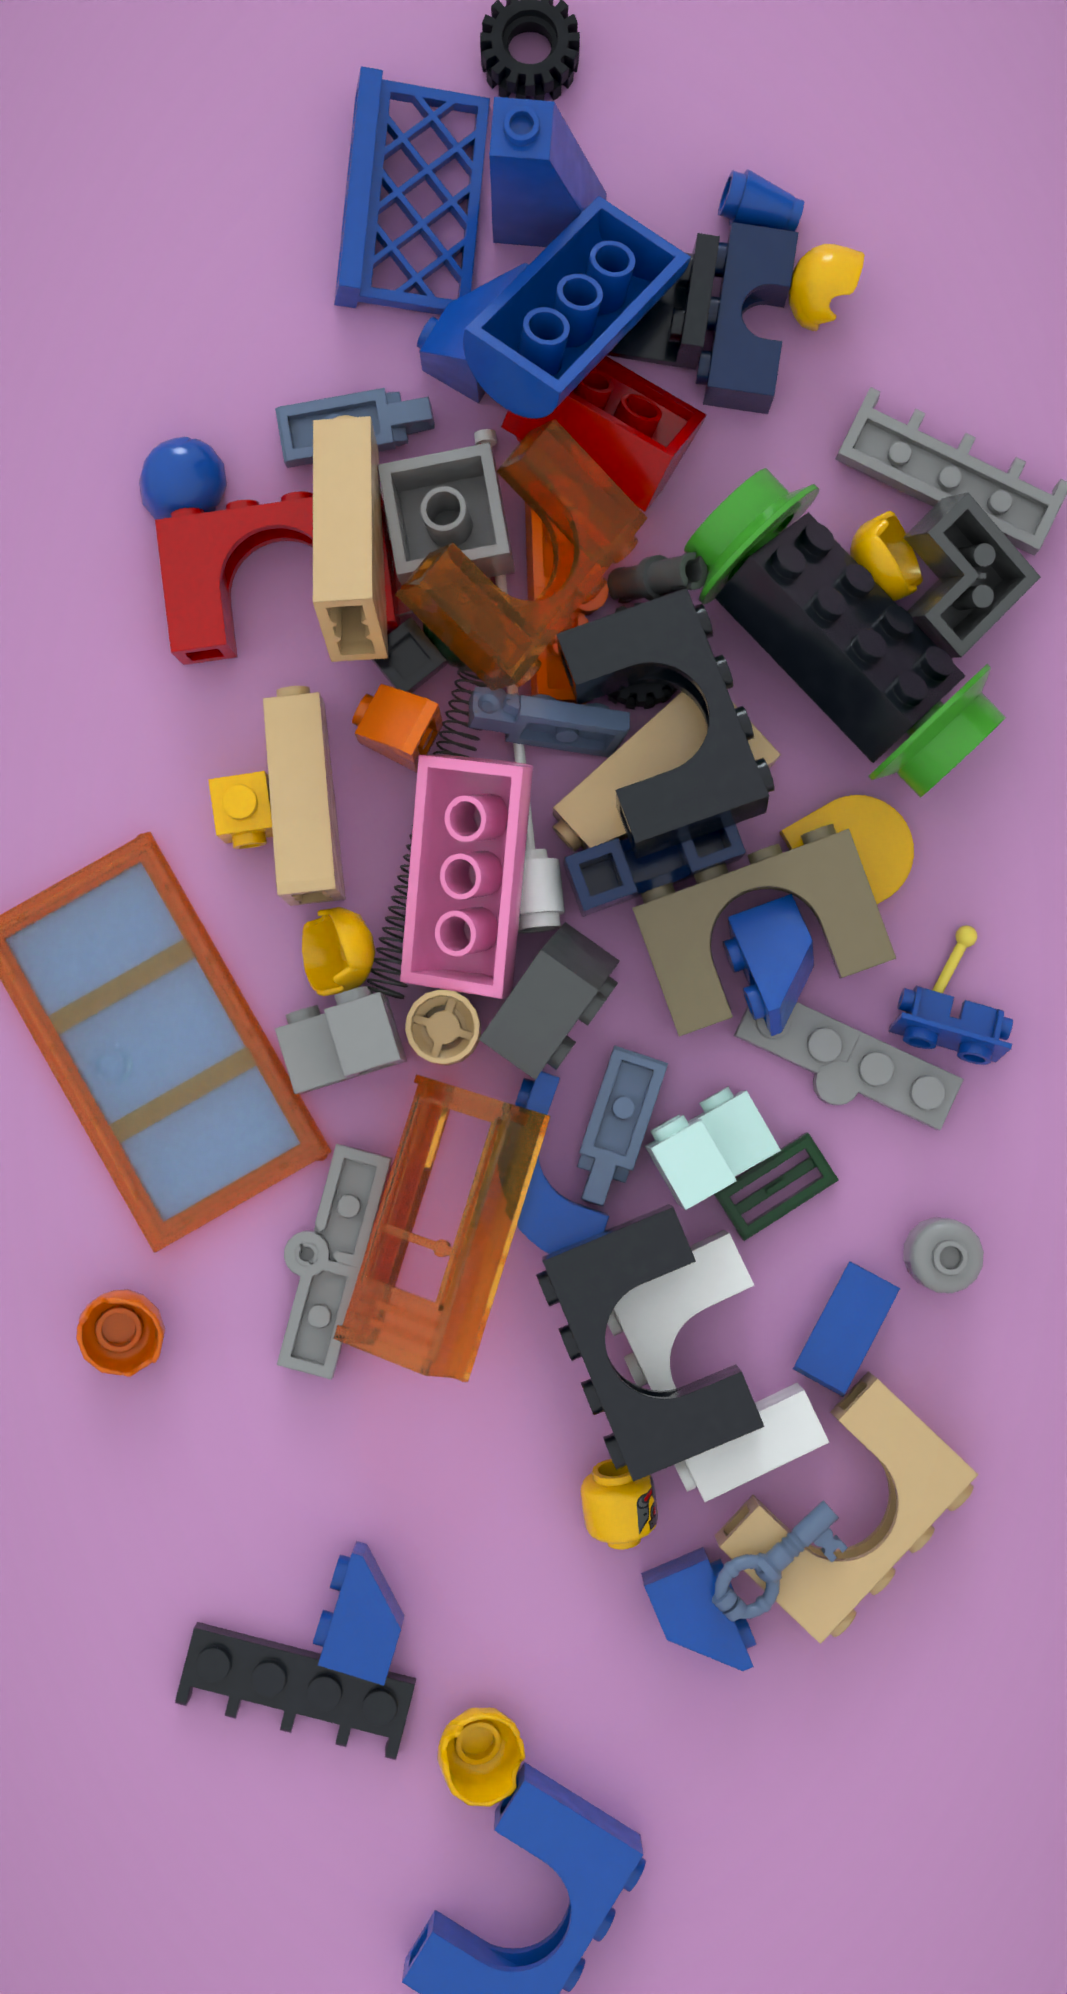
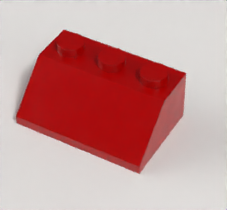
M605 356L551 414L543 418L532 419L519 416L508 410L501 428L515 435L516 439L525 447L540 450L563 463L566 470L580 478H588L607 489L619 502L628 506H636L646 512L664 489L707 415Z

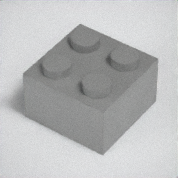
M490 442L378 465L396 574L406 594L515 573L498 472Z

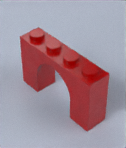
M305 491L291 492L283 495L280 502L260 505L255 500H237L228 503L226 510L205 513L200 508H182L173 511L171 518L155 520L171 653L183 665L238 657L231 607V588L235 574L249 555L265 545L280 541H294L313 547V493ZM381 495L387 635H389L401 624L384 500Z

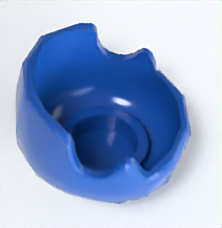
M179 437L160 443L150 452L143 463L139 486L142 504L154 519L157 520L171 518L173 511L182 508H200L204 510V513L215 511L216 506H219L224 495L227 481L224 463L210 445L199 439Z

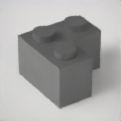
M969 492L942 498L903 537L939 578L907 612L911 615L915 624L939 648L946 651L951 658L962 657L1041 578Z
M565 922L539 951L479 1040L533 1079L538 1077L546 1064L557 1070L576 1043V1041L567 1036L578 1020L588 1026L618 984L617 981L610 977V974L620 960Z

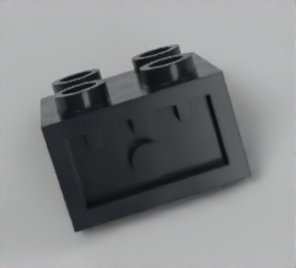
M697 233L692 253H686L691 258L683 276L606 356L693 370L697 369L704 348L720 236Z

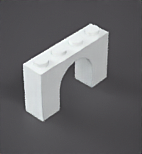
M726 1230L690 1246L696 1262L633 1288L614 1307L607 1324L613 1336L622 1332L626 1335L633 1352L624 1356V1360L637 1386L642 1387L649 1384L651 1390L657 1391L676 1389L671 1375L670 1356L674 1340L683 1325L700 1311L754 1286L730 1233ZM795 1383L755 1402L765 1427L674 1464L686 1491L688 1492L698 1487L704 1502H707L830 1443L805 1390L798 1383Z

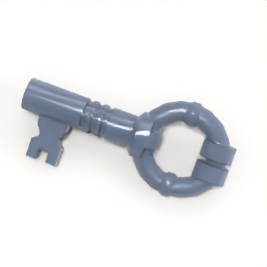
M823 1500L792 1529L791 1533L788 1532L787 1536L783 1537L782 1541L776 1543L766 1554H745L727 1561L716 1579L712 1603L731 1622L738 1619H752L771 1610L779 1594L782 1571L794 1560V1557H798L799 1553L805 1550L806 1546L809 1547L814 1543L816 1546L822 1547L820 1550L831 1562L837 1558L833 1553L837 1548L842 1553L848 1548L837 1535L833 1536V1532L829 1528L839 1517ZM754 1569L758 1577L766 1582V1588L763 1595L756 1598V1602L746 1605L729 1587L732 1578H736L739 1575L740 1571Z

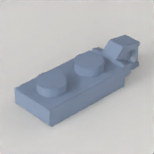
M385 388L275 408L283 458L287 468L313 464V420L333 419L343 415L354 417L371 416L379 452L396 449L395 446L408 444L407 434L435 429L429 397L401 401L400 392L386 393Z
M475 687L469 698V728L505 733V742L610 757L630 730V712L613 710L600 703L575 704L557 701L555 698L543 694L519 696L517 693L507 694L502 687Z
M618 1046L613 1047L579 1150L581 1155L577 1167L590 1171L581 1196L582 1200L604 1206L612 1179L626 1183L629 1171L634 1170L668 1063Z

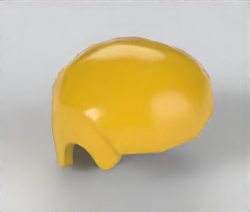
M822 244L812 248L799 260L792 273L791 287L788 295L793 316L801 327L817 331L820 324L836 320V314L830 309V302L834 297L850 295L856 289L864 263L865 255L863 252L836 244Z
M887 511L865 522L858 528L851 542L850 556L871 573L874 581L893 601H897L916 592L917 586L923 582V576L913 548L903 538L906 535L904 528L896 514L892 511Z
M343 907L319 910L317 912L318 916L322 917L306 922L302 930V956L304 970L310 986L319 996L339 994L358 988L368 978L375 957L373 935L361 915Z
M469 1708L446 1725L439 1741L437 1760L446 1785L454 1796L469 1806L491 1807L511 1796L517 1789L516 1777L519 1767L525 1759V1748L520 1737V1731L511 1718L496 1708Z

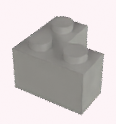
M362 986L336 994L334 997L337 1005L324 1009L325 1013L320 1014L319 1007L316 1005L285 1015L288 1025L275 1028V1032L294 1094L307 1093L407 1062L388 997L381 992L373 994V991L368 989V986Z

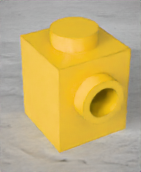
M265 771L208 779L216 836L226 844L233 843V849H248L266 845V838L273 837L268 774Z

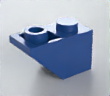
M792 894L729 916L730 939L723 941L724 951L732 971L736 973L743 970L749 986L743 988V994L753 1019L764 1018L771 1036L782 1033L814 967L813 940Z
M356 1541L351 1557L341 1554L339 1556L330 1584V1589L340 1591L334 1613L327 1610L322 1611L313 1644L323 1647L318 1666L384 1686L405 1615L368 1545Z
M701 1547L641 1573L644 1587L667 1641L741 1671L754 1667L747 1649L757 1645L747 1620L738 1619L731 1622L712 1603V1597L715 1594V1582L724 1566L721 1558L710 1563L704 1547ZM730 1582L729 1587L734 1591L732 1584Z

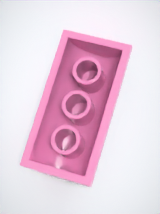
M419 755L400 982L499 999L508 998L512 992L533 765L475 757Z

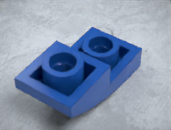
M849 1261L799 1355L793 1370L844 1397L900 1288Z

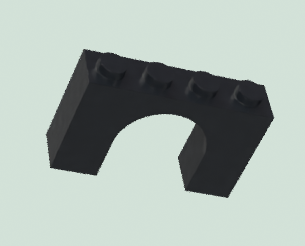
M687 588L556 634L559 657L577 704L591 701L633 685L661 683L672 686L688 695L697 704L704 716L707 735L703 744L691 759L673 770L615 790L616 808L636 859L766 813L769 800L768 793L775 790L770 769L764 758L755 760L748 743V740L754 739L750 719L743 706L734 708L727 690L733 688V679L729 666L723 655L714 657L707 638L713 637L708 613L703 604L694 606Z
M668 1204L542 1257L546 1270L536 1274L549 1307L560 1303L568 1325L558 1329L571 1361L582 1357L591 1379L581 1382L593 1415L605 1412L613 1433L604 1436L603 1439L616 1470L627 1466L634 1482L765 1427L743 1373L736 1364L685 1386L672 1390L657 1391L639 1387L625 1379L615 1369L607 1355L605 1344L606 1327L609 1317L619 1300L630 1290L643 1283L696 1262L672 1205Z

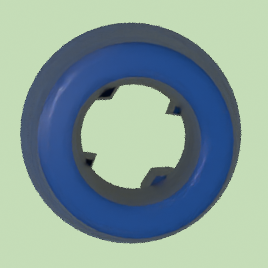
M749 169L744 174L732 170L721 196L718 215L728 218L729 225L734 222L795 232L802 216L804 200L795 198L794 195Z

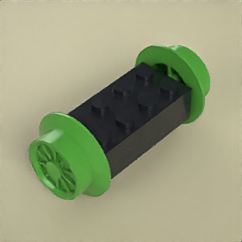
M767 468L761 469L733 491L707 517L685 545V553H697L695 558L701 556L707 565L708 575L702 587L699 601L705 605L716 599L872 763L907 733L910 737L868 777L871 780L897 773L921 798L1006 718L982 693L991 667L986 664L943 704L941 699L965 677L964 673L953 663L950 655L939 648L915 624L911 615L904 608L898 606L874 581L871 573L859 565L841 547L828 528L818 523L809 512L801 517L817 497L819 488L813 484L789 492Z

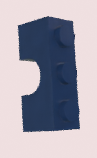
M732 222L727 243L719 242L714 277L722 278L719 297L711 296L706 331L714 332L711 351H702L695 383L706 385L703 405L762 414L769 413L775 395L782 341L764 339L754 335L746 327L742 315L748 309L758 305L784 308L791 287L799 232Z
M733 824L638 859L635 858L629 839L619 840V838L564 857L563 866L580 913L584 917L637 898L642 893L651 889L694 877V874L711 867L737 862L745 855L746 851L737 826Z

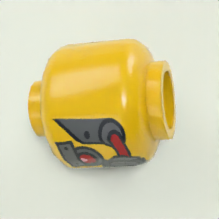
M612 1459L597 1463L593 1467L592 1472L583 1480L580 1493L584 1524L591 1537L600 1542L607 1543L613 1549L623 1550L637 1546L641 1542V1538L648 1536L657 1525L658 1510L655 1486L651 1475L633 1482L627 1466L616 1470Z

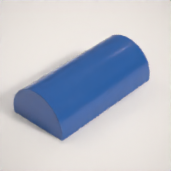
M598 196L465 328L463 349L473 376L493 400L512 413L532 419L548 416L683 276L691 256Z

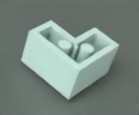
M728 1086L699 1103L704 1111L700 1115L687 1121L684 1115L680 1116L679 1114L650 1131L655 1140L645 1145V1148L676 1203L683 1209L687 1210L737 1181L735 1176L781 1151L747 1091H740L733 1095Z

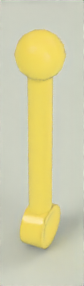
M965 925L956 931L957 943L935 983L933 991L944 992L966 948L976 943L978 938L977 932L972 926Z

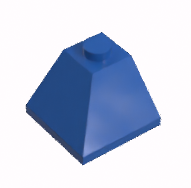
M523 263L448 303L439 320L431 317L425 324L417 341V347L420 348L422 371L479 404L485 391L477 382L467 364L463 349L464 330L529 264Z

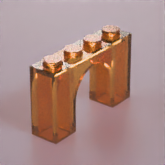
M556 419L528 432L496 471L541 518L551 538L554 558L553 569L546 588L534 601H526L506 594L453 542L430 552L395 594L492 691L514 684L520 687L536 674L542 664L538 659L539 655L548 644L553 645L557 643V633L572 628L574 620L570 616L580 603L586 604L602 590L607 581L603 574L612 563L616 564L622 561L635 548L638 539L634 535L648 519Z

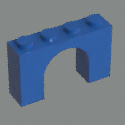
M524 1762L516 1777L517 1789L511 1796L502 1800L495 1810L494 1831L545 1862L559 1875L569 1895L568 1908L561 1923L547 1938L534 1945L523 1948H503L488 1943L442 1913L434 1910L405 1958L402 1983L419 1994H560L562 1989L570 1992L582 1974L585 1966V1959L582 1956L592 1939L600 1942L608 1932L616 1913L612 1906L623 1889L630 1892L642 1875L646 1860L642 1858L641 1835Z

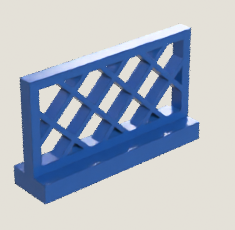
M361 66L355 93L334 305L356 309L357 302L442 315L448 303L454 300L435 297L424 280L445 265L459 283L458 298L471 292L490 98L382 79L383 70ZM390 99L412 103L424 119L403 134L389 116ZM430 106H431V107H437L438 109H436L435 111H433V110L430 108ZM453 110L476 114L474 132L459 143L440 120ZM431 127L448 151L428 165L410 142ZM388 132L394 141L386 146ZM473 145L472 157L470 159L465 150ZM401 149L418 170V173L400 187H397L385 172L383 166L386 159ZM456 159L470 178L469 185L452 197L435 173L450 161ZM426 181L443 202V205L422 219L405 195ZM382 185L389 195L380 201ZM467 199V208L465 213L463 209L459 206V204ZM396 203L413 224V227L392 242L378 224V215ZM450 212L464 229V239L447 251L429 227ZM420 234L438 258L417 273L399 249ZM377 239L384 249L375 255ZM462 252L460 268L453 258ZM388 257L393 259L408 279L407 282L396 290L371 287L373 269ZM415 288L419 294L408 292Z

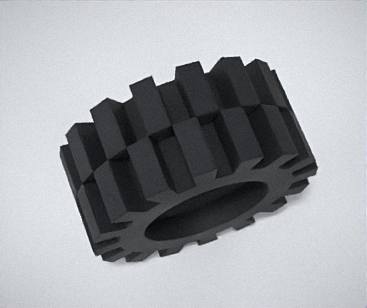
M497 0L491 6L492 17L487 14L485 15L482 22V32H480L481 65L483 72H486L488 84L492 89L499 85L500 97L509 98L510 94L514 93L518 99L534 96V100L544 101V94L549 93L554 101L561 96V85H564L567 89L573 82L574 72H577L580 32H577L578 22L575 15L572 14L568 17V5L563 0H560L556 6L553 5V0H506L505 7ZM521 33H539L550 42L551 52L542 62L535 64L521 63L516 61L509 52L508 48L511 40Z

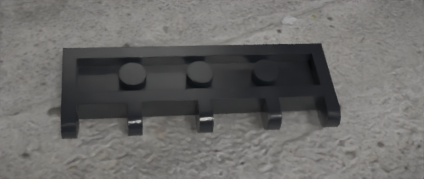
M197 1622L192 1633L175 1703L187 1706L192 1696L193 1687L229 1696L225 1716L230 1718H237L241 1700L284 1710L280 1727L281 1731L292 1732L296 1714L340 1725L335 1745L347 1746L351 1728L388 1737L385 1746V1757L396 1760L416 1678L388 1671L385 1685L383 1686L318 1666L320 1653Z

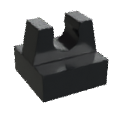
M409 617L387 635L388 658L371 659L394 688L413 693L447 665L446 658L412 617Z

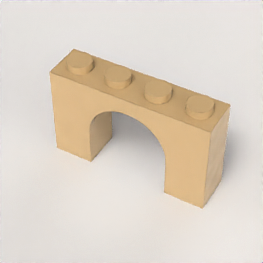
M869 1371L830 1413L871 1451L881 1463L887 1477L889 1489L885 1514L878 1527L863 1541L848 1547L843 1553L840 1549H836L833 1553L837 1558L833 1562L820 1550L821 1548L813 1545L806 1546L805 1550L800 1552L798 1557H794V1560L782 1571L779 1594L776 1602L820 1644L830 1634L833 1637H837L850 1626L857 1613L854 1608L869 1592L872 1595H876L890 1583L896 1572L893 1566L908 1550L911 1553H915L929 1541L935 1530L932 1524L946 1509L954 1511L969 1498L974 1489L971 1482L978 1476L960 1456ZM752 1495L714 1536L719 1548L731 1559L745 1554H766L776 1543H780L781 1539L786 1537L788 1532L791 1533L792 1531ZM754 1569L743 1570L765 1591L766 1582L758 1577Z

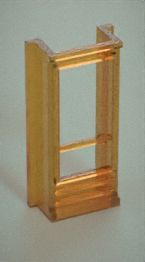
M416 1074L414 1083H417L418 1086L343 1325H337L333 1339L424 1376L454 1378L462 1382H468L551 1116ZM450 1109L491 1122L453 1247H451L447 1240L440 1239L434 1241L412 1233ZM409 1241L432 1249L438 1257L450 1256L436 1302L395 1287Z

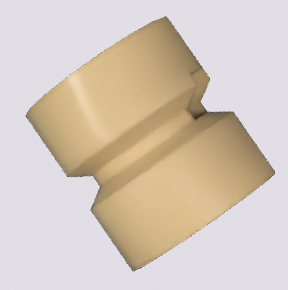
M439 989L425 993L413 1003L406 1017L405 1032L409 1045L418 1056L433 1064L449 1066L464 1061L475 1051L480 1042L482 1026L478 1012L466 997L455 991Z

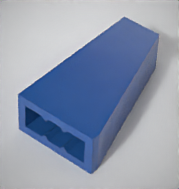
M494 97L489 153L493 243L547 247L598 196L606 200L607 193L554 101Z

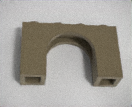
M829 824L801 835L804 845L782 853L780 845L775 844L748 854L747 857L750 865L729 872L726 863L694 874L697 884L676 892L673 883H669L641 894L644 904L632 909L679 1037L733 1017L712 958L711 939L716 921L723 910L736 898L748 892L773 889L792 894L803 901L812 910L820 924L839 979L896 959L849 829L836 833L834 825Z

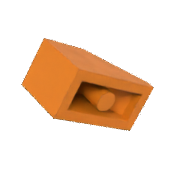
M380 684L374 696L368 693L364 695L352 719V724L358 726L354 734L360 744L416 773L419 755H428L443 726L438 703L384 684Z

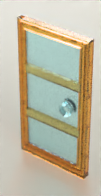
M151 832L137 835L130 842L0 915V980L154 1253L313 1162L325 1160L328 1154L332 1152L300 1094H294L286 1069Z

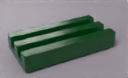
M806 1132L782 1147L778 1153L735 1177L736 1182L713 1195L724 1209L729 1220L733 1223L741 1239L745 1241L836 1183L839 1179L810 1134ZM806 1150L810 1157L734 1205L730 1196L800 1151ZM817 1167L822 1176L749 1223L745 1222L741 1216L742 1214Z

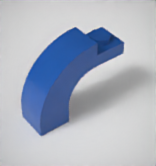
M541 1071L535 1081L527 1078L523 1079L513 1108L515 1111L524 1113L520 1124L498 1117L492 1143V1166L497 1191L510 1218L531 1242L550 1254L605 1231L609 1215L565 1198L550 1185L543 1174L538 1155L539 1139L560 1078Z

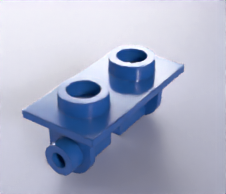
M917 985L913 990L903 988L897 1009L906 1013L902 1012L890 1025L888 1032L902 1035L905 1043L922 1049H934L936 1046L954 1050L957 1051V1057L961 1060L979 1065H987L991 1061L996 1063L1011 1050L1012 1043L999 1040H1007L1013 1026V1019L1004 1017L1003 1010L965 1000L962 1003L958 1019L950 1016L954 1001L953 996Z

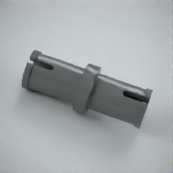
M695 552L684 553L682 556L667 558L662 555L646 557L639 565L619 567L612 570L607 580L609 594L613 600L619 598L618 603L622 604L642 598L651 601L684 588L688 590L700 589L704 586L708 575L707 565L701 556L695 558L697 554Z

